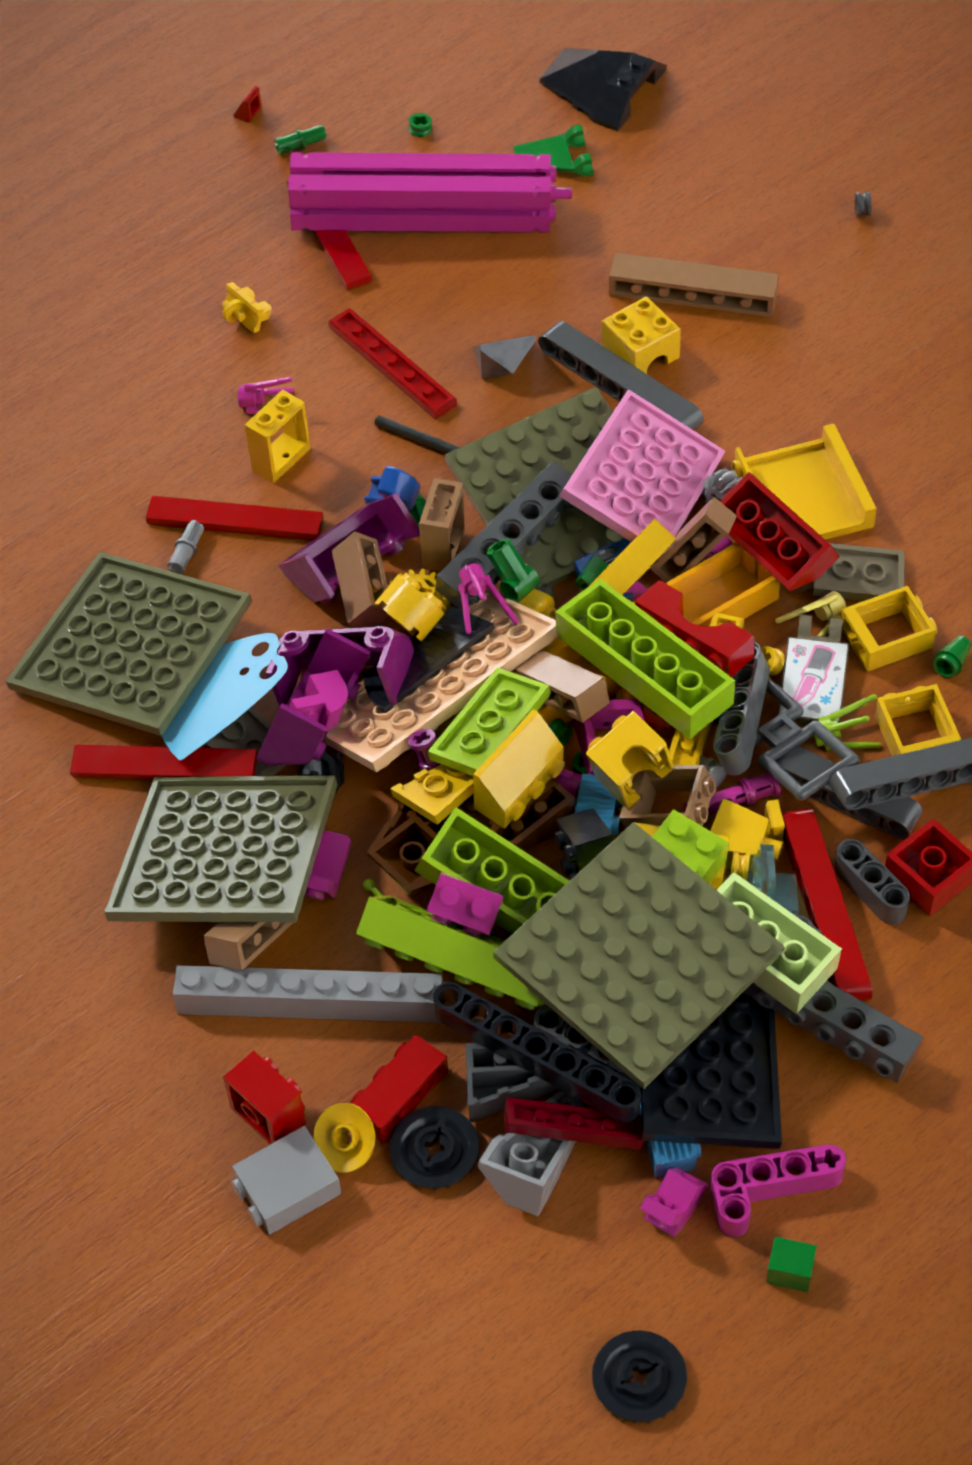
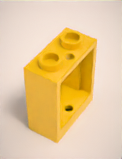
M283 389L245 424L252 471L273 484L311 449L305 402ZM283 427V433L271 444L270 437Z
M908 585L842 609V632L867 672L930 650L934 646L935 635L937 634L936 623L931 617L928 618L923 610L920 598L917 595L914 596ZM902 612L915 633L879 646L866 625Z
M937 684L926 687L918 686L909 691L888 693L883 697L877 698L875 718L891 756L961 740ZM929 710L940 738L903 746L891 719Z

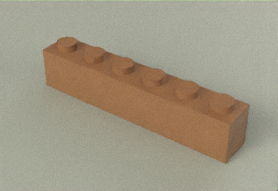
M615 252L609 274V295L632 299H642L647 296L651 301L773 317L778 294L779 274Z

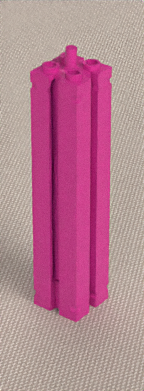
M291 152L288 186L291 230L306 228L308 230L345 229V231L532 232L537 230L539 232H550V221H555V205H551V202H555L556 199H572V188H556V184H551V182H556V166H551V154L534 156L533 154H302V152Z

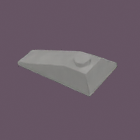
M560 1090L545 1102L570 1105L571 1095ZM507 1133L504 1136L500 1134L489 1144L479 1160L478 1168L507 1205L539 1216L554 1190L576 1141Z

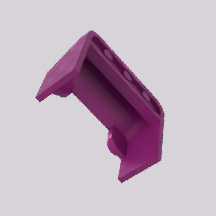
M395 493L361 507L282 561L278 566L283 574L313 602L321 601L324 604L337 595L335 590L339 587L332 550L354 531L377 539L380 555L389 553L390 556H393L405 548L403 542L419 536L420 529L398 493Z
M383 626L330 629L371 651L365 665L378 664L376 669L388 701L392 705H396L397 695L414 654L411 638L406 634ZM292 630L286 632L280 638L277 653L279 656L285 657L288 668L284 676L272 688L279 707L282 703L286 705L291 698L302 668H308L325 630ZM272 659L266 671L268 678L272 677L277 671V666Z
M327 628L307 671L288 703L280 705L256 760L265 765L310 764L313 759L319 761L327 746L323 743V740L329 732H326L328 727L290 708L291 699L304 697L309 675L338 670L348 689L347 699L353 701L361 687L356 681L371 651Z

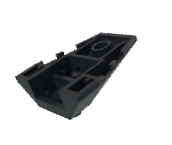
M564 48L541 76L540 84L561 99L565 97L571 101L573 108L578 111L582 109L594 123L619 131L630 117L632 97L645 81L655 84L666 71L667 65L633 52Z

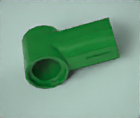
M503 539L487 549L486 555L502 580L500 588L508 599L519 603L540 584L538 574L531 566L522 561L510 539Z

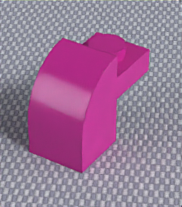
M338 670L309 675L304 697L291 699L289 707L328 727L327 732L336 727L341 719L348 697V689Z
M679 1167L669 1169L657 1193L645 1197L640 1207L641 1210L646 1212L643 1219L668 1234L675 1236L681 1231L695 1211L708 1184Z

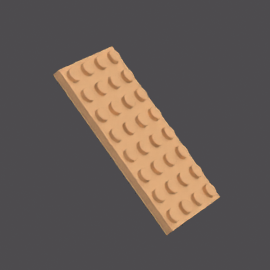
M486 589L484 592L486 599L484 601L479 600L475 605L470 604L469 610L470 614L492 622L495 629L386 713L372 703L365 689L364 679L358 682L361 687L354 700L347 699L339 723L327 733L323 743L378 772L387 767L391 761L403 752L411 749L408 739L413 733L421 729H432L435 731L439 725L451 716L459 713L497 667L511 672L529 660L531 656L543 647L551 644L558 637L556 620L503 597L519 620V624L514 625L491 592Z

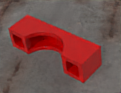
M658 580L635 600L637 607L730 677H733L755 657L754 636L730 621L717 626H699L689 622L683 617V594L661 580Z

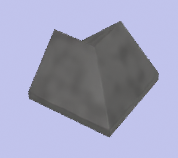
M535 335L473 346L482 379L513 374L536 341Z

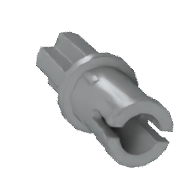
M192 520L187 525L181 539H177L175 542V551L167 563V567L171 572L184 574L189 560L197 552L196 545L204 531V526L196 520Z

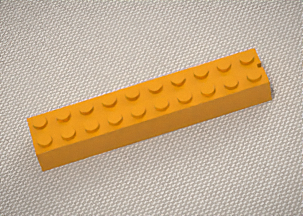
M737 542L666 583L683 594V617L699 626H710L714 612L745 619L778 600L780 582ZM565 642L546 651L570 663L579 665L592 673L601 675L607 683L609 698L619 692L621 686ZM544 704L537 711L547 725L557 718H561L565 724L573 720L572 717Z

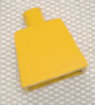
M723 799L710 831L717 835L730 836L726 868H732L734 851H739L740 855L751 853L749 872L756 870L761 856L779 860L784 842L768 838L770 821L760 814L727 799Z

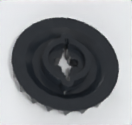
M430 1106L417 1109L398 1123L391 1136L390 1156L398 1175L403 1176L408 1184L411 1182L420 1189L423 1187L431 1188L434 1191L439 1187L449 1189L451 1184L461 1183L463 1178L472 1172V1168L478 1160L479 1139L473 1124L463 1114L451 1108ZM439 1137L440 1149L443 1152L437 1151L435 1156L430 1159L429 1149L426 1147H433Z
M629 1331L613 1337L600 1349L593 1364L592 1382L597 1398L605 1406L607 1412H612L619 1420H630L633 1424L639 1421L650 1423L657 1418L663 1419L667 1413L675 1410L679 1401L683 1399L687 1385V1370L682 1355L669 1340L649 1331ZM638 1370L640 1374L650 1373L646 1376L645 1385L641 1386L638 1381L629 1383L633 1379V1371Z

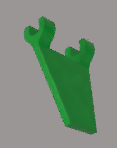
M580 124L572 126L561 135L513 146L515 154H533L534 156L551 154V166H556V172L574 173L581 176H591L594 174L590 153L581 154L572 162L568 145L575 148L586 145L583 128Z

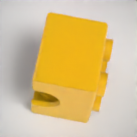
M647 296L601 321V345L646 374L650 363L658 356L665 355L666 365L680 358L681 329Z
M634 711L627 717L625 715L619 717L613 723L612 730L603 738L601 736L595 738L589 744L588 751L586 752L596 779L626 809H629L641 798L632 788V779L635 774L643 770H650L663 779L674 769L666 742Z

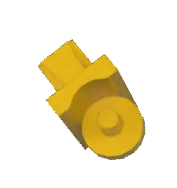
M233 282L226 284L227 297L222 302V307L224 308L222 312L223 318L228 322L238 320L252 333L260 331L261 322L270 318L271 306L266 301L257 303L254 300V292L249 287L239 288Z

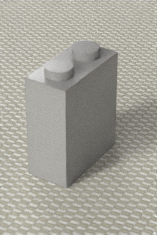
M305 1126L232 1166L235 1179L231 1181L234 1191L240 1200L246 1197L251 1205L248 1208V1212L257 1227L263 1225L269 1235L342 1194L339 1178Z

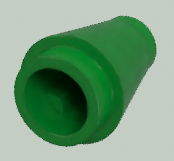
M957 636L938 651L934 656V670L945 678H951L960 674L972 646L970 640L964 636Z

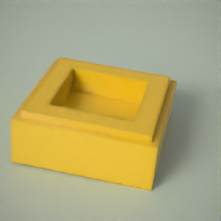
M767 801L765 817L770 821L768 837L783 842L785 825L779 801Z

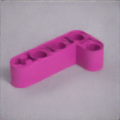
M821 1145L718 1164L712 1171L710 1193L720 1231L729 1237H739L746 1233L750 1222V1202L838 1186L842 1182L846 1165V1156L843 1150L835 1145ZM797 1169L800 1170L803 1174L792 1175L788 1172V1170ZM756 1175H764L768 1178V1180L758 1181L753 1177ZM726 1180L732 1182L734 1185L731 1187L721 1186L719 1182ZM730 1212H737L742 1217L739 1219L729 1218L726 1214Z

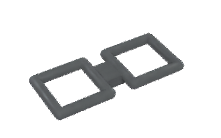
M770 677L768 678L766 691L787 710L758 728L755 745L764 740L771 747V749L760 755L758 761L764 769L798 800H805L828 785L831 776L835 772L845 767L858 765L860 759L858 755L819 721H813L802 729L793 721L804 713L803 707ZM720 716L717 717V718L714 720V722H715L717 725H718ZM816 735L842 760L802 786L776 760Z

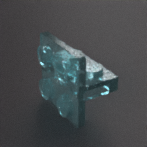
M760 844L759 857H753L752 871L748 872L747 882L792 914L796 913L798 915L796 875L775 873L773 845Z

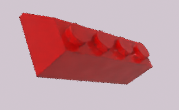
M750 472L720 501L737 515L728 535L789 591L819 579L840 557L830 543Z

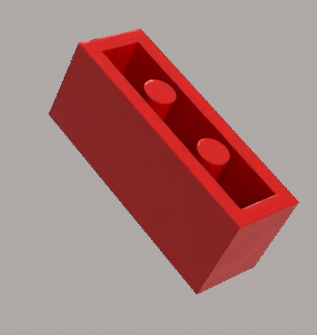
M415 1034L408 1043L403 1042L398 1047L394 1058L387 1066L383 1065L376 1071L372 1082L366 1089L359 1090L353 1096L350 1103L357 1105L368 1114L374 1126L375 1139L384 1144L393 1134L398 1123L405 1116L413 1112L449 1072L447 1056Z

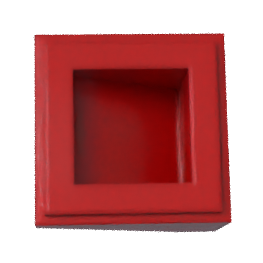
M255 86L234 113V118L249 123L260 110L262 104L258 86Z

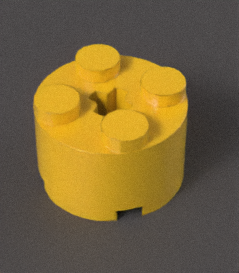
M405 572L402 577L397 575L375 601V604L379 608L385 604L386 606L383 610L387 612L386 614L411 635L416 631L419 632L416 638L422 642L445 614L442 611L444 605L432 593L429 592L426 596L419 591L421 588L419 583Z

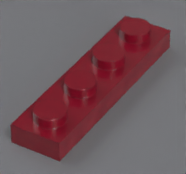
M507 1097L504 1106L506 1133L641 1150L644 1143L641 1135V1115H638L632 1122L621 1123L593 1108Z

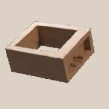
M438 478L433 479L419 522L422 569L441 572L457 556L465 530L463 483Z
M704 765L674 766V769L663 779L653 771H640L632 779V788L641 798L629 809L623 806L619 819L625 828H628L633 822L661 826L670 813L650 814L656 792L691 791L686 811L681 814L703 827V824L708 819V808L711 798L716 791L715 780L710 776Z

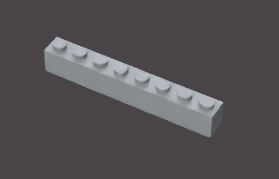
M177 965L173 998L178 1014L441 1023L435 1015L433 993L435 988L443 983L442 974L274 968H244L243 970H237L227 967Z

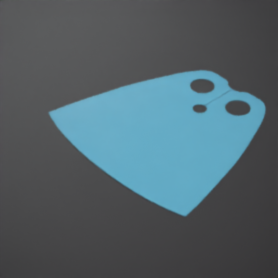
M264 633L225 643L162 735L167 747L178 760L181 761L233 723L284 676L288 665L285 657L279 656L277 653L280 643L276 634ZM267 642L269 648L266 653L256 657L252 655V650L257 644ZM272 659L277 666L276 673L268 679L260 678L261 670L268 666ZM243 668H249V672L246 675H240V671Z

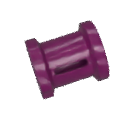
M432 729L416 731L408 739L410 748L415 750L417 754V764L421 770L426 769L430 771L441 765L431 761L428 755V750L433 746L437 738Z

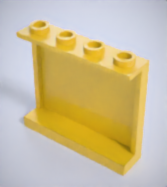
M835 424L823 426L821 439L745 458L740 447L735 448V461L731 462V467L739 478L744 477L750 472L825 540L874 527L877 508Z

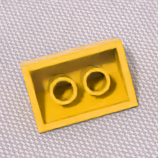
M534 709L473 774L474 809L504 829L512 820L517 821L522 816L528 802L532 798L537 799L543 792L548 780L551 777H557L565 765L563 761L564 746L541 715Z

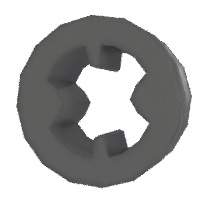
M859 191L855 192L854 207L856 216H860L861 213L871 215L872 202L870 191H865L864 194H860Z

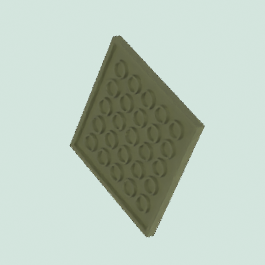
M594 387L445 454V462L457 481L463 483L464 492L487 526L553 460L573 475L613 411L597 387ZM550 497L545 498L546 500H554ZM573 506L571 509L567 507L561 513L559 521L552 528L548 526L542 532L540 540L533 547L528 546L523 551L521 559L538 574L540 584L537 587H544L545 583L547 587H551V583L554 586L575 576L576 560L615 543L624 537L577 507ZM531 516L525 517V518H527V519H535L534 517H531ZM512 535L506 536L507 538H510V539L516 538L515 536H512Z
M99 552L5 682L11 690L162 736L253 601L250 594Z
M335 775L154 777L104 912L107 921L297 922L336 792L337 781Z
M633 822L493 952V957L644 1089L784 952V945Z

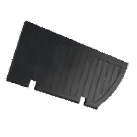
M452 606L444 612L443 617L422 642L416 638L419 632L413 635L411 641L414 646V654L397 695V703L495 629L494 624L470 614L472 632L468 635L465 631L463 610ZM375 664L363 673L365 689L372 703L386 713L394 705L388 701L376 669L378 664Z

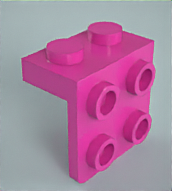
M324 830L306 889V897L323 901L324 897L336 899L351 846V839L348 836Z
M441 872L427 912L432 913V919L440 923L450 925L453 921L464 925L463 930L465 932L482 937L483 933L490 934L504 896Z

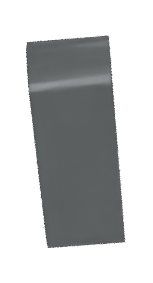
M854 839L842 841L838 845L835 861V872L838 877L881 921L890 925L902 923L906 918L910 899L907 888L860 841Z

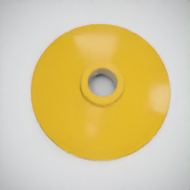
M338 1103L328 1107L320 1115L314 1128L313 1139L332 1169L336 1172L346 1173L358 1170L369 1160L375 1146V1130L370 1117L363 1109L351 1103ZM349 1132H351L352 1134L351 1143L348 1141L347 1138Z

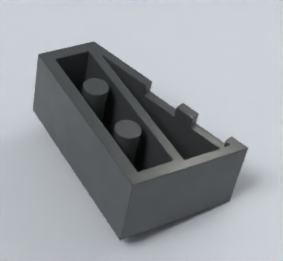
M556 1038L568 1045V1038ZM465 1043L470 1122L504 1111L507 1097L534 1100L560 1090L478 1043ZM532 1049L529 1051V1053L533 1055H539L543 1053V1051L540 1049ZM562 1065L558 1069L561 1071H569L570 1066Z

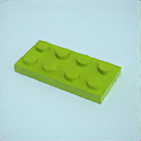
M497 667L428 750L430 760L473 776L478 768L533 709L538 711L551 695L550 686Z

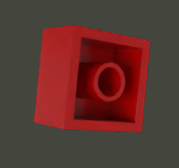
M934 818L887 853L885 867L907 888L910 899L929 917L972 884V852Z
M253 1050L225 1074L223 1079L230 1108L271 1145L306 1125L305 1105L302 1102L300 1086L292 1078L285 1079L279 1074L278 1067L267 1056L262 1058Z

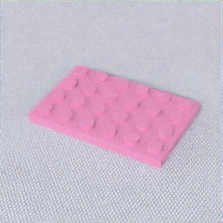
M628 389L559 497L630 542L654 518L676 537L704 489L703 482L713 474L726 451Z

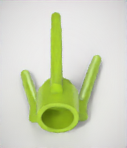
M873 694L830 715L819 717L818 720L840 739L841 729L868 722L870 718L869 716H863L840 723L835 719L876 700L877 695ZM814 735L817 747L825 745L826 751L832 750ZM843 742L850 749H879L882 747L880 742Z

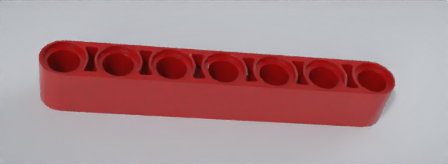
M810 807L782 813L785 825L783 840L808 918L813 926L822 931L821 934L842 949L838 968L829 977V983L860 1001L872 1000L870 978L814 810Z

